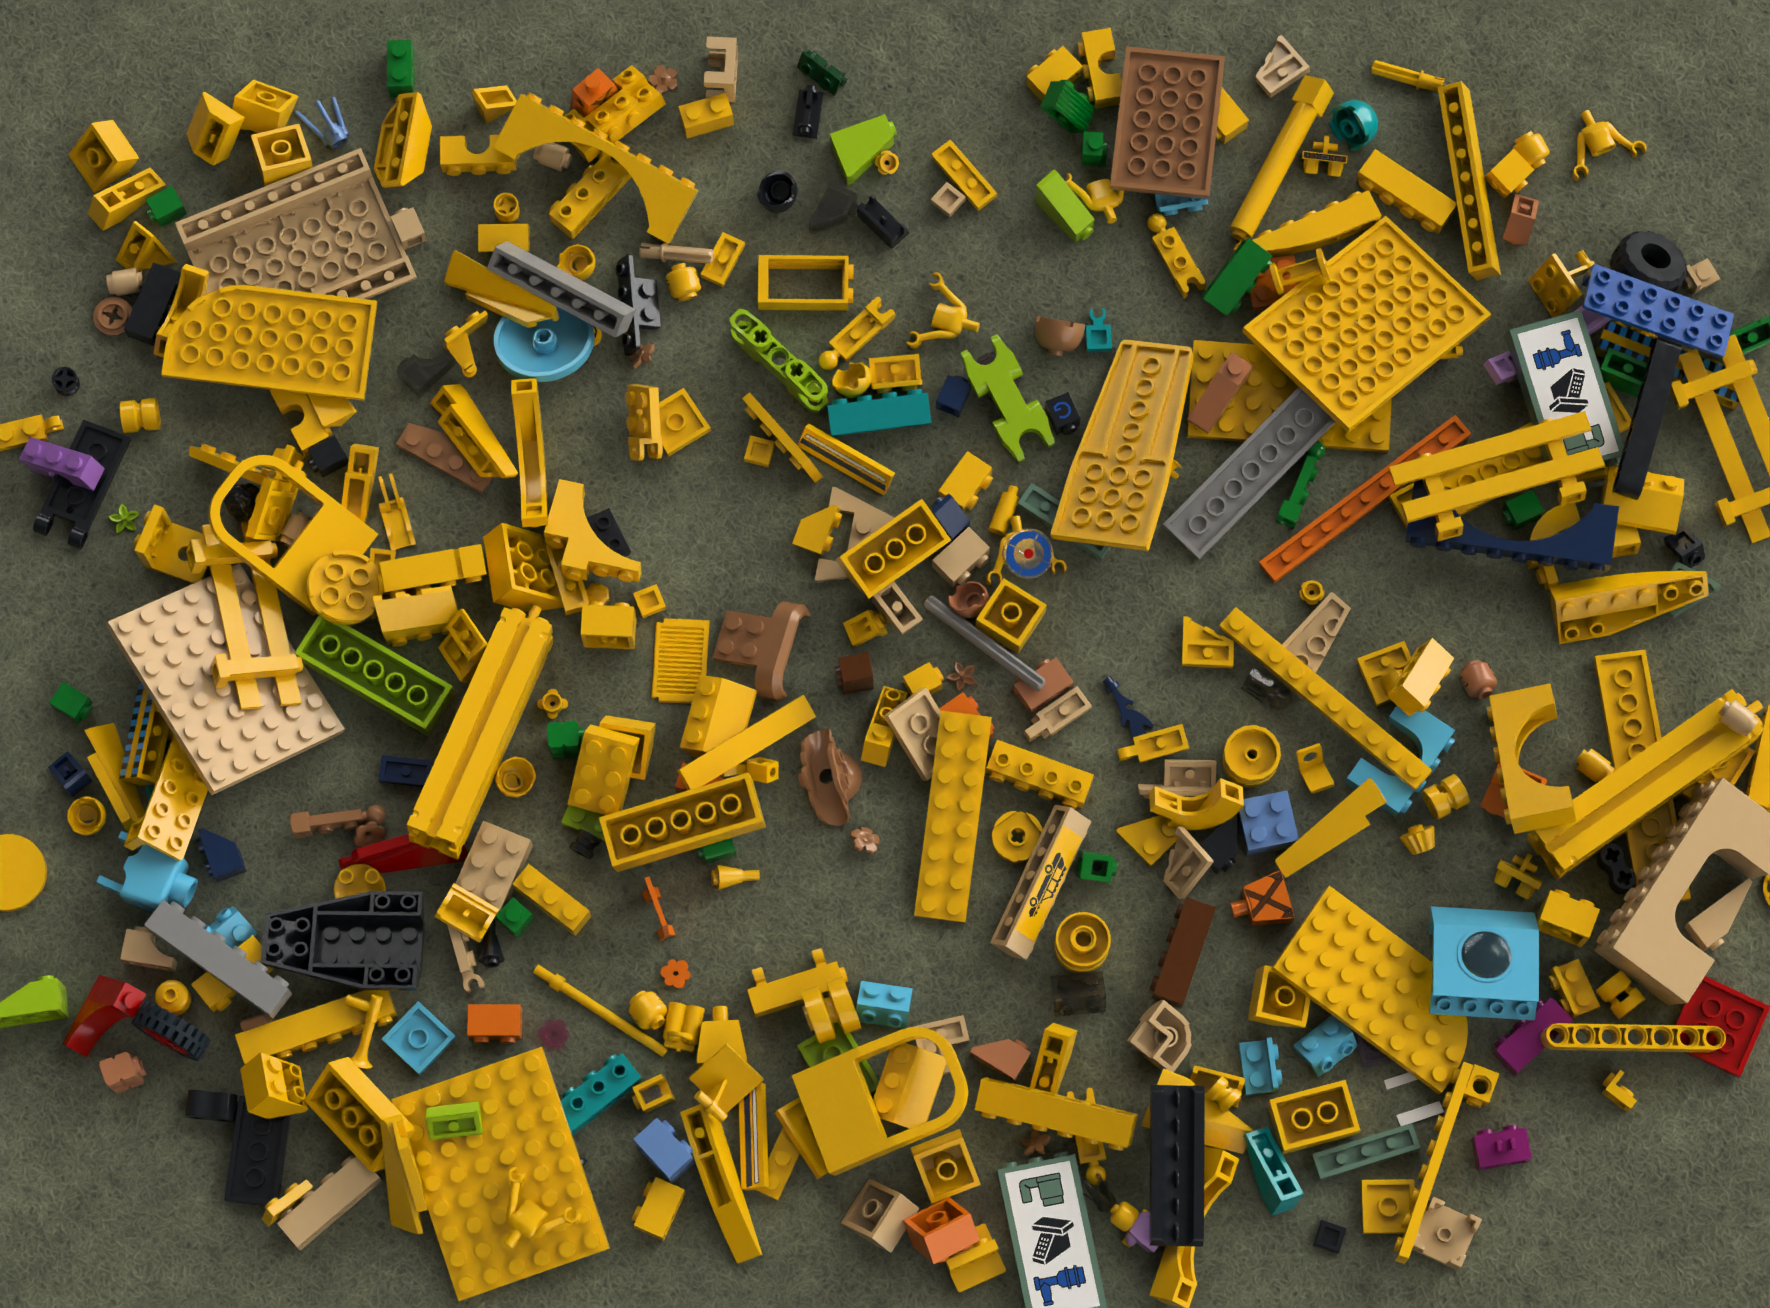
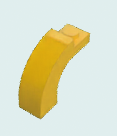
M1573 503L1562 507L1558 505L1546 512L1535 525L1528 541L1548 538L1563 532L1579 522L1581 519L1576 504ZM1527 560L1528 570L1538 567V570H1536L1537 580L1540 585L1544 584L1545 591L1549 590V586L1558 584L1559 581L1554 565L1542 566L1537 561Z
M1222 778L1208 792L1194 797L1179 796L1156 786L1149 792L1150 811L1167 817V826L1172 828L1184 827L1186 830L1212 828L1230 820L1244 806L1243 787Z

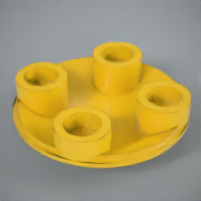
M354 864L340 871L334 883L335 899L369 891H386L382 875L375 868L366 864Z

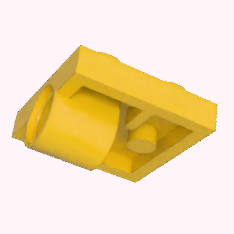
M1405 641L1359 657L1356 660L1375 707L1392 701L1387 695L1411 659Z

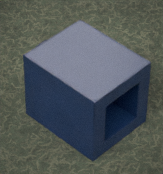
M948 375L936 400V409L959 418L971 392V384L968 383V380L958 375L954 377Z

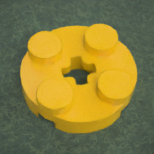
M1010 811L1003 814L996 821L992 831V844L996 853L1004 860L1011 863L1027 862L1043 829L1040 822L1032 814ZM1012 832H1023V842H1013L1011 840L1013 838Z

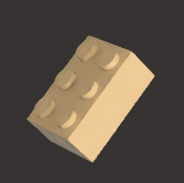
M483 821L455 884L498 908V914L511 898L514 891L512 883L521 874L533 848L531 840Z

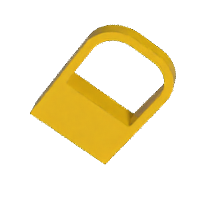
M270 455L253 456L239 463L214 493L208 510L209 524L216 539L313 616L318 613L313 609L308 600L306 584L314 563L336 550H352L364 554L378 536L377 532L291 465L280 458ZM257 466H265L276 470L319 505L318 510L273 568L232 537L225 530L220 517L221 504L227 493L246 470Z
M909 1027L791 1075L829 1174L834 1176L948 1128L959 1119L968 1099L967 1081L954 1048L942 1035L923 1027ZM911 1040H930L942 1051L955 1084L953 1103L940 1117L887 1138L859 1063Z

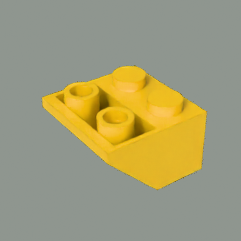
M203 92L186 133L193 153L213 166L228 159L245 117L208 93Z
M260 1052L240 1068L249 1113L270 1119L303 1113L308 1110V1104L304 1101L306 1093L300 1066Z

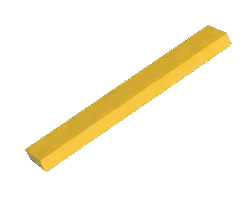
M801 695L678 769L677 772L687 790L701 787L811 721L816 715L806 697Z

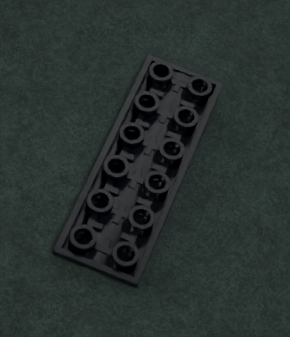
M1151 1085L1149 1246L1203 1247L1204 1086Z

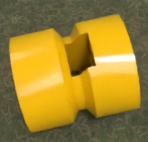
M156 397L142 399L140 404L136 400L120 401V418L124 434L139 432L141 427L146 431L161 429L160 409Z
M1456 774L1441 780L1440 786L1433 784L1421 792L1426 806L1436 820L1450 814L1451 808L1458 810L1470 803L1468 792Z
M1623 970L1615 974L1596 990L1604 1002L1611 1003L1610 1010L1619 1020L1646 999L1637 987L1631 988V980ZM1625 991L1628 997L1620 1003L1616 997Z

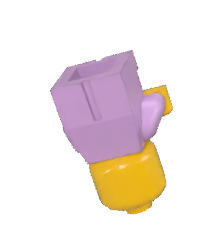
M1126 1201L1121 1202L1119 1205L1115 1204L1110 1210V1213H1112L1110 1221L1121 1231L1127 1233L1121 1242L1128 1248L1137 1243L1145 1251L1155 1252L1158 1246H1149L1150 1212L1143 1209L1139 1214V1211Z

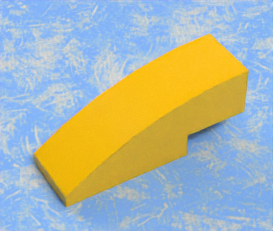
M354 443L350 446L348 470L345 472L341 505L366 523L379 447Z

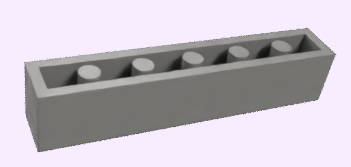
M508 241L495 247L487 267L488 270L615 338L627 332L636 309Z
M163 900L144 926L154 935L274 1019L292 995L287 988L289 983L278 975L275 978L268 975L266 972L269 969L257 960L251 963L246 959L248 954L236 945L233 949L225 944L227 939L218 932L213 931L212 934L204 929L206 924L197 917L193 916L190 919L183 914L185 909L176 902L172 901L169 904Z

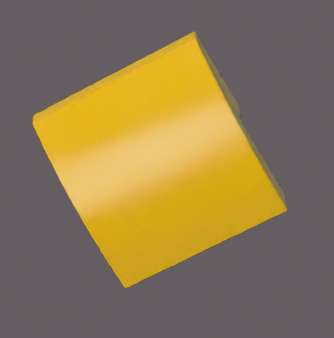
M460 609L446 626L449 634L438 649L459 680L469 683L487 647V642L466 611Z

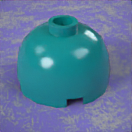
M1348 100L1331 110L1330 114L1333 113V119L1329 121L1331 131L1340 143L1343 137L1351 146L1348 150L1359 151L1375 138L1379 128L1378 119L1375 111L1366 102ZM1356 134H1358V137H1357V138H1354V139L1351 138V137L1355 136Z

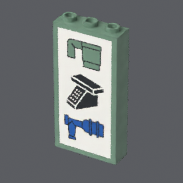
M1582 310L1509 330L1505 334V338L1532 425H1538L1545 419L1552 418L1555 420L1585 411L1592 430L1562 439L1567 455L1598 447L1606 467L1620 463L1624 445ZM1540 445L1539 448L1543 461H1550L1545 445Z
M1068 1152L1056 1153L1053 1155V1159L1044 1161L1042 1157L1028 1159V1164L1018 1166L1017 1162L1002 1164V1169L997 1170V1177L1024 1308H1107L1075 1154L1069 1155Z

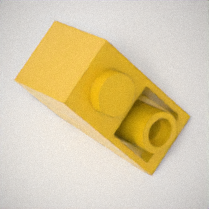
M831 505L801 519L792 544L823 556L824 551L829 552L834 539L830 537L833 527L838 528L842 519V514L839 513V506Z

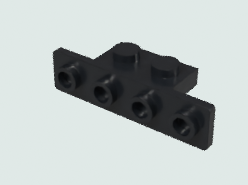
M631 254L625 255L616 265V275L618 276L619 283L618 298L621 302L636 309L627 332L622 335L624 354L628 356L635 353L641 347L639 328L656 330L661 327L657 280L636 278L634 275L633 255Z

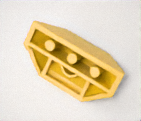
M419 92L399 94L396 98V103L389 110L382 123L374 172L384 188L404 186L424 172L432 124Z

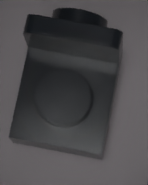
M1685 525L1677 529L1676 535L1670 534L1664 538L1665 545L1680 559L1681 564L1691 568L1697 566L1705 559L1703 543Z

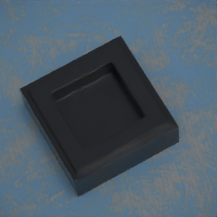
M1321 1220L1313 1246L1339 1254L1347 1228Z

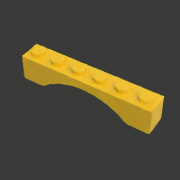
M1205 1146L1204 1217L1213 1202L1232 1183L1239 1162V1158L1224 1150ZM1165 1247L1149 1296L1168 1305L1181 1308L1190 1307L1197 1286L1194 1273L1195 1247Z

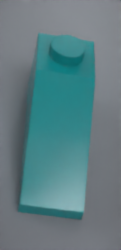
M1265 1127L1246 1133L1244 1139L1258 1190L1271 1216L1294 1209L1304 1193L1269 1128Z

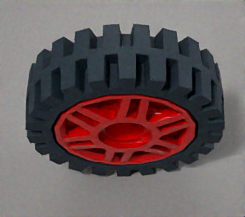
M147 1001L142 1003L131 1022L138 1030L151 1037L154 1041L193 1061H199L211 1041L206 1034L202 1033L201 1030L195 1028L192 1024L187 1023L186 1020Z

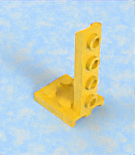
M202 444L201 447L190 446L189 449L191 457L227 472H231L241 463L235 460V455L227 452L216 453V448L207 444ZM253 467L241 475L242 478L262 485L255 499L256 504L252 517L248 521L246 536L253 539L279 541L281 538L280 533L289 519L298 488L290 481L276 477L277 472L270 469L262 468V470Z

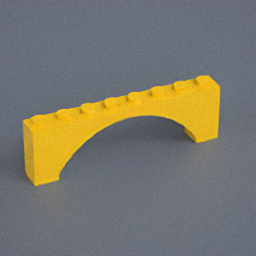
M530 92L527 96L520 94L493 146L494 149L514 160L518 159L520 154L525 151L553 142L582 143L604 151L627 170L638 186L648 215L649 228L646 232L667 244L671 243L699 191L694 188V182L685 177H682L681 180L672 176L674 171L663 165L657 168L650 164L652 159L641 153L635 156L628 152L630 147L619 141H616L614 144L606 140L608 135L600 130L594 129L592 132L584 128L586 123L580 119L572 117L570 120L564 117V111L552 104L549 108L541 104L542 99Z

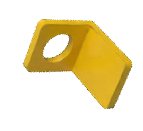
M1319 743L1296 752L1299 772L1311 794L1334 787V781L1324 764L1322 747ZM1316 753L1315 758L1312 760H1303L1307 754Z

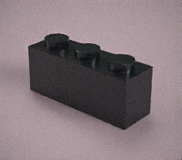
M156 263L152 264L124 328L128 337L155 346L156 333L163 325L170 311L181 272Z

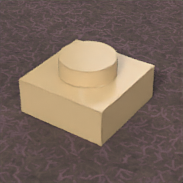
M946 182L931 198V203L950 218L965 202L966 196Z

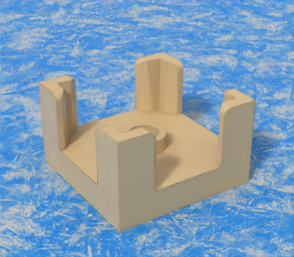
M707 37V49L726 50V52H708V66L721 67V72L706 71L704 73V87L724 88V90H706L705 98L726 93L728 101L735 102L738 67L737 38Z
M1433 1196L1424 1212L1412 1250L1458 1271L1463 1265L1466 1251L1482 1219L1472 1214L1466 1216L1444 1206V1201Z

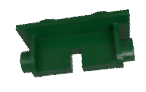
M803 51L797 68L804 75L809 76L818 83L822 89L835 96L839 86L843 87L848 80L845 74L833 65L828 69L825 68L828 61L818 55L816 51Z

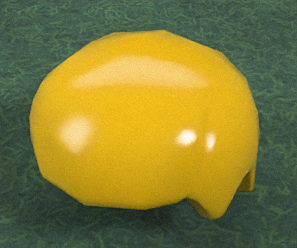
M579 244L569 246L559 254L557 268L584 281L592 275L595 269V255L587 246ZM573 264H575L578 271L574 270Z
M862 362L849 363L850 367L848 370L838 369L833 376L832 387L846 398L861 396L871 384V370Z
M516 756L502 762L495 775L498 790L506 797L512 798L526 795L531 790L536 779L533 765L525 758Z
M80 797L72 802L67 812V821L70 827L80 835H93L99 832L106 823L107 813L105 807L96 798ZM93 820L91 823H85V822H84V821Z

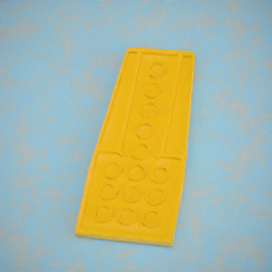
M1123 340L1120 342L1070 467L1050 535L1052 539L1149 551L1168 487L1194 359V354L1190 347L1134 340Z

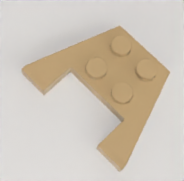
M832 487L829 506H839V512L854 515L848 550L894 519V517L843 490ZM819 558L815 582L821 583L848 578L837 561Z

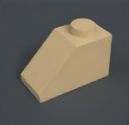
M894 581L872 596L874 606L884 616L885 620L902 635L923 621L922 617Z

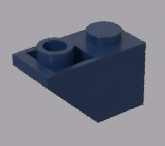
M950 494L945 498L939 497L932 504L931 512L951 539L949 543H952L962 532L970 527L969 519Z
M203 828L198 830L200 838L196 839L201 854L206 853L208 862L204 864L209 877L214 876L216 881L220 882L247 872L239 847L235 842Z

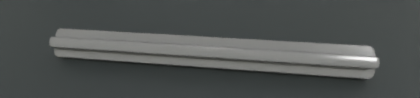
M930 595L925 600V609L1035 691H1040L1044 687L1046 682L1041 675L963 617L959 616L936 597Z

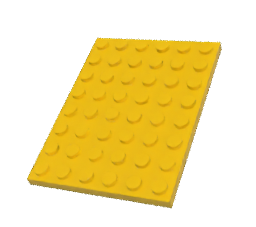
M1384 216L1328 260L1331 280L1325 281L1322 275L1303 280L1245 325L1242 332L1334 421L1349 433L1490 319L1491 313L1387 216Z
M543 1047L391 1099L393 1105L416 1128L409 1141L423 1185L427 1208L458 1301L610 1249ZM479 1102L483 1134L430 1140L425 1118L427 1108ZM513 1167L517 1168L512 1175V1178L515 1180L525 1173V1180L519 1186L516 1210L527 1198L548 1213V1216L540 1226L564 1215L565 1210L572 1207V1211L568 1214V1219L574 1220L580 1213V1221L574 1225L568 1222L559 1225L536 1240L521 1236L513 1249L507 1246L504 1242L513 1231L506 1220L512 1184L508 1176L509 1170Z

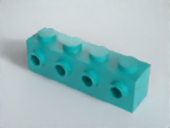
M922 389L908 390L905 396H897V392L882 394V399L872 400V395L857 397V402L847 403V398L832 400V405H827L831 436L932 423L928 393H922Z
M623 1053L619 1056L616 1054L610 1056L603 1063L605 1067L598 1072L595 1070L591 1071L582 1079L584 1083L578 1088L573 1086L562 1094L561 1104L572 1136L633 1089L632 1087L643 1081L642 1077Z

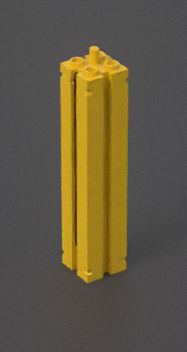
M532 605L527 618H525V612L520 609L504 607L500 615V621L496 624L416 802L413 815L410 816L407 822L410 842L426 848H435L439 853L455 859L459 858L462 846L465 845L546 662L547 654L553 645V636H551L553 633L552 625L546 619L539 617L542 610L540 607Z
M1733 689L1729 690L1721 698L1706 706L1573 799L1577 822L1532 830L1526 837L1527 842L1536 854L1542 857L1545 861V866L1556 880L1560 879L1567 872L1596 854L1604 846L1616 840L1740 753L1744 748L1754 743L1764 731L1762 721L1755 714L1763 708L1762 704L1756 700L1746 707L1755 714L1754 717L1759 721L1747 737L1742 733L1738 735L1719 721L1722 716L1718 712L1727 701L1732 703L1736 700L1743 706L1747 705L1740 693H1735Z

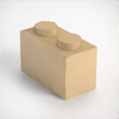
M968 527L932 560V567L953 588L958 583L963 585L971 577L970 572L976 566L980 569L989 561L990 547Z

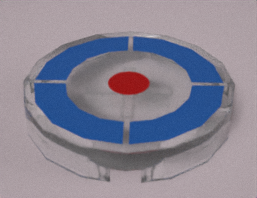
M1031 528L1021 529L1011 534L1005 542L1002 551L1003 562L1008 571L1022 579L1038 578L1046 573L1052 565L1054 556L1053 546L1048 537L1039 530Z

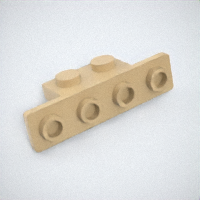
M1164 759V783L1138 784V793L1143 795L1144 798L1149 799V792L1156 786L1179 796L1202 795L1216 784L1217 762L1216 760Z

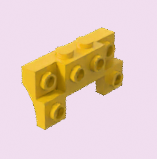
M633 65L613 79L615 85L620 89L614 96L586 117H583L575 109L564 115V117L570 120L572 117L580 119L586 123L584 128L592 132L594 129L600 130L608 135L606 140L612 143L620 140L666 105L662 94L651 86L646 77ZM570 142L587 162H591L602 153V150L593 146Z

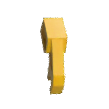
M762 757L750 758L731 768L721 776L727 777L749 772L753 781L770 783L779 779V762Z

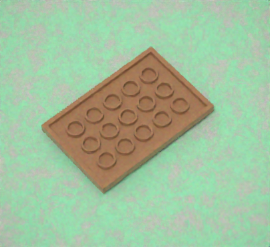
M1126 46L1110 189L1209 199L1225 56Z

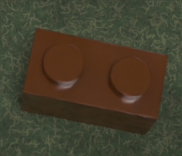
M869 652L838 658V666L834 667L837 688L842 687L843 695L874 689V676Z

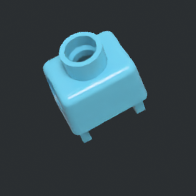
M120 832L118 838L123 844H125L128 833ZM147 844L136 848L139 852L134 856H128L123 866L126 872V879L123 885L101 875L97 879V884L101 888L119 895L125 903L150 912H154L163 900L169 904L174 901L186 908L191 902L198 885V879L186 875L189 864L185 858L177 861Z

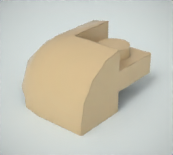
M1160 1000L1139 1019L1140 1024L1128 1038L1127 1042L1159 1069L1163 1070L1164 1068L1174 1072L1192 1046L1190 1023L1165 1000Z

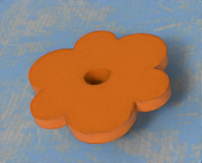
M671 959L668 961V966L662 967L660 971L661 976L665 978V984L667 986L674 985L678 989L683 988L686 983L685 980L691 977L690 972L687 971L688 963L684 960L676 962V960Z

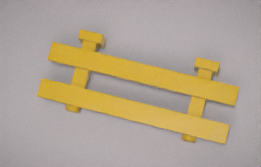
M1734 334L1729 336L1726 353L1722 358L1726 368L1707 375L1697 349L1679 355L1678 359L1688 383L1682 385L1680 380L1673 382L1670 394L1677 410L1687 407L1689 404L1688 400L1694 398L1734 498V501L1731 502L1724 498L1714 504L1723 527L1736 522L1735 517L1741 515L1752 543L1770 537L1769 528L1761 511V507L1770 504V487L1754 493L1714 390L1730 384L1733 385L1769 478L1770 420L1752 378V375L1758 373L1756 364L1753 359L1745 360L1737 337Z
M1583 411L1555 420L1552 418L1545 419L1538 425L1433 455L1430 453L1422 454L1415 460L1390 466L1389 471L1395 487L1422 479L1428 496L1401 504L1407 523L1435 516L1437 520L1435 535L1437 541L1440 542L1463 534L1464 525L1461 517L1454 518L1452 510L1558 481L1560 486L1557 496L1560 507L1585 500L1586 486L1584 481L1578 483L1575 475L1605 467L1600 450L1596 447L1567 455L1562 439L1592 430L1586 412ZM1545 445L1550 461L1446 491L1444 489L1439 474Z
M248 521L242 522L241 527L245 542L241 544L271 566V558H277L278 555L276 543H271V540L253 539L246 536ZM210 524L202 525L205 545H202L201 539H191L186 553L191 574L201 573L204 566H210L229 660H227L226 654H215L210 667L215 689L226 688L228 681L234 680L240 710L260 709L261 702L256 678L274 677L280 707L301 705L296 673L302 672L303 662L301 657H296V654L291 655L276 587L250 567L270 656L251 658L231 564L244 562L216 539Z

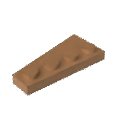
M409 423L396 443L397 447L481 494L485 492L493 477H480L450 437L444 432ZM504 449L505 453L508 455L509 451Z

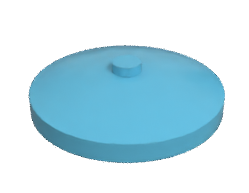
M557 306L558 321L554 322L552 319L537 322V326L526 328L502 317L494 333L495 352L502 367L519 379L537 378V382L558 380L576 371L590 356L595 340L593 325Z

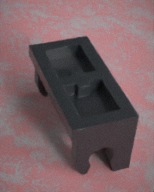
M870 195L867 204L861 203L857 206V216L891 249L910 233L873 195Z

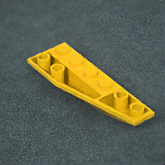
M1706 571L1627 573L1549 586L1550 604L1559 644L1610 636L1709 596Z

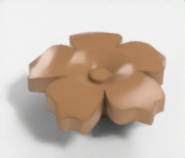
M661 65L657 66L654 70L655 75H649L648 82L653 87L657 86L656 90L661 94L666 93L668 88L674 91L678 87L677 79H674L678 76L676 69L668 68L665 70V67Z
M861 827V829H856L850 833V838L854 840V849L860 852L864 848L865 852L870 854L877 851V846L880 842L879 836L872 834L873 831L867 827Z

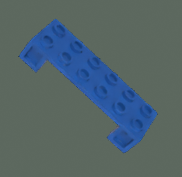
M1593 264L1583 276L1581 285L1587 287L1582 306L1584 309L1716 357L1723 358L1725 356L1734 317L1733 313L1597 264Z

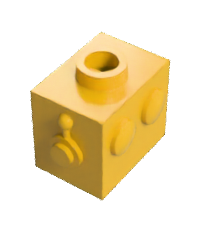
M1513 149L1484 178L1505 199L1513 190L1518 193L1528 184L1525 179L1534 169Z

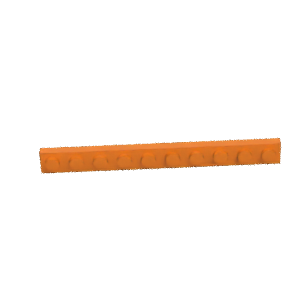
M1454 415L1259 561L1258 565L1275 584L1387 500L1389 495L1407 485L1395 487L1389 471L1390 466L1415 460L1422 454L1430 453L1433 455L1454 449L1471 436V432Z

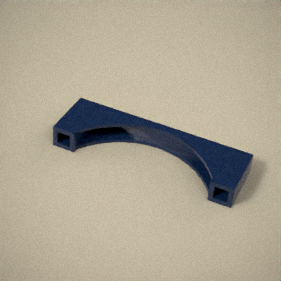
M1423 480L1414 481L1412 500L1428 496ZM1593 503L1592 510L1572 527L1548 538L1532 541H1512L1494 537L1475 528L1461 517L1464 525L1463 534L1438 542L1435 535L1437 520L1435 516L1408 523L1405 542L1417 548H1424L1427 545L1434 546L1437 550L1445 552L1455 549L1461 550V553L1466 555L1482 553L1487 554V557L1493 559H1501L1503 556L1510 557L1513 561L1520 563L1530 560L1537 561L1542 566L1558 564L1563 565V568L1568 570L1585 568L1589 569L1591 573L1603 574L1604 571L1609 572L1611 567L1619 506ZM1452 510L1454 518L1461 517L1455 510Z

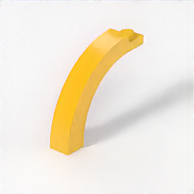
M537 378L511 380L520 472L522 527L548 525L547 479Z

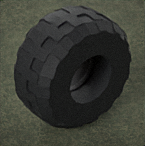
M1638 231L1626 235L1618 244L1610 259L1611 270L1675 293L1679 290L1687 275V265L1681 250L1676 247L1673 241L1652 231Z

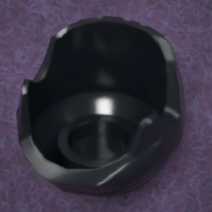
M773 171L762 179L757 192L758 200L770 212H785L793 206L797 198V183L788 172Z

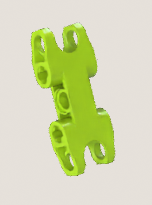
M738 309L729 318L732 328L730 329L732 339L753 360L760 362L787 387L788 392L810 412L820 413L828 405V388L826 383L804 361L795 358L781 345L760 320L744 309ZM741 316L747 317L750 320V323L740 320L735 324L737 318ZM778 357L785 359L782 365H776L772 361ZM822 399V403L818 406H812L808 402L810 400L819 403Z
M996 334L990 337L991 345L996 354V358L992 363L980 365L973 359L968 350L961 352L960 357L965 367L967 380L971 384L976 396L980 398L988 393L990 394L1001 415V418L992 422L993 428L1002 445L1012 454L1016 462L1020 463L1024 461L1025 457L1020 447L1019 439L1025 433L1031 432L1039 435L1048 448L1055 445V441L1050 430L1048 418L1039 401L1036 399L1026 404L1013 381L1023 375L1021 367L1013 352Z

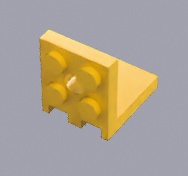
M154 504L152 510L146 513L143 521L144 529L141 534L136 536L133 544L134 551L141 563L148 569L190 584L203 580L209 566H204L201 573L191 574L188 561H182L179 558L180 552L188 548L191 539H201L202 545H205L203 533L172 523L164 507Z

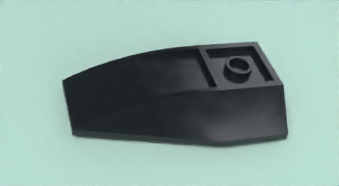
M369 891L265 914L261 964L361 990L416 991L422 972L425 932L423 892Z

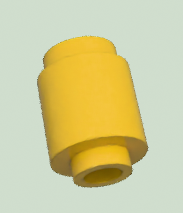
M1592 748L1589 752L1584 749L1575 761L1579 764L1576 769L1595 783L1615 770L1610 765V761Z

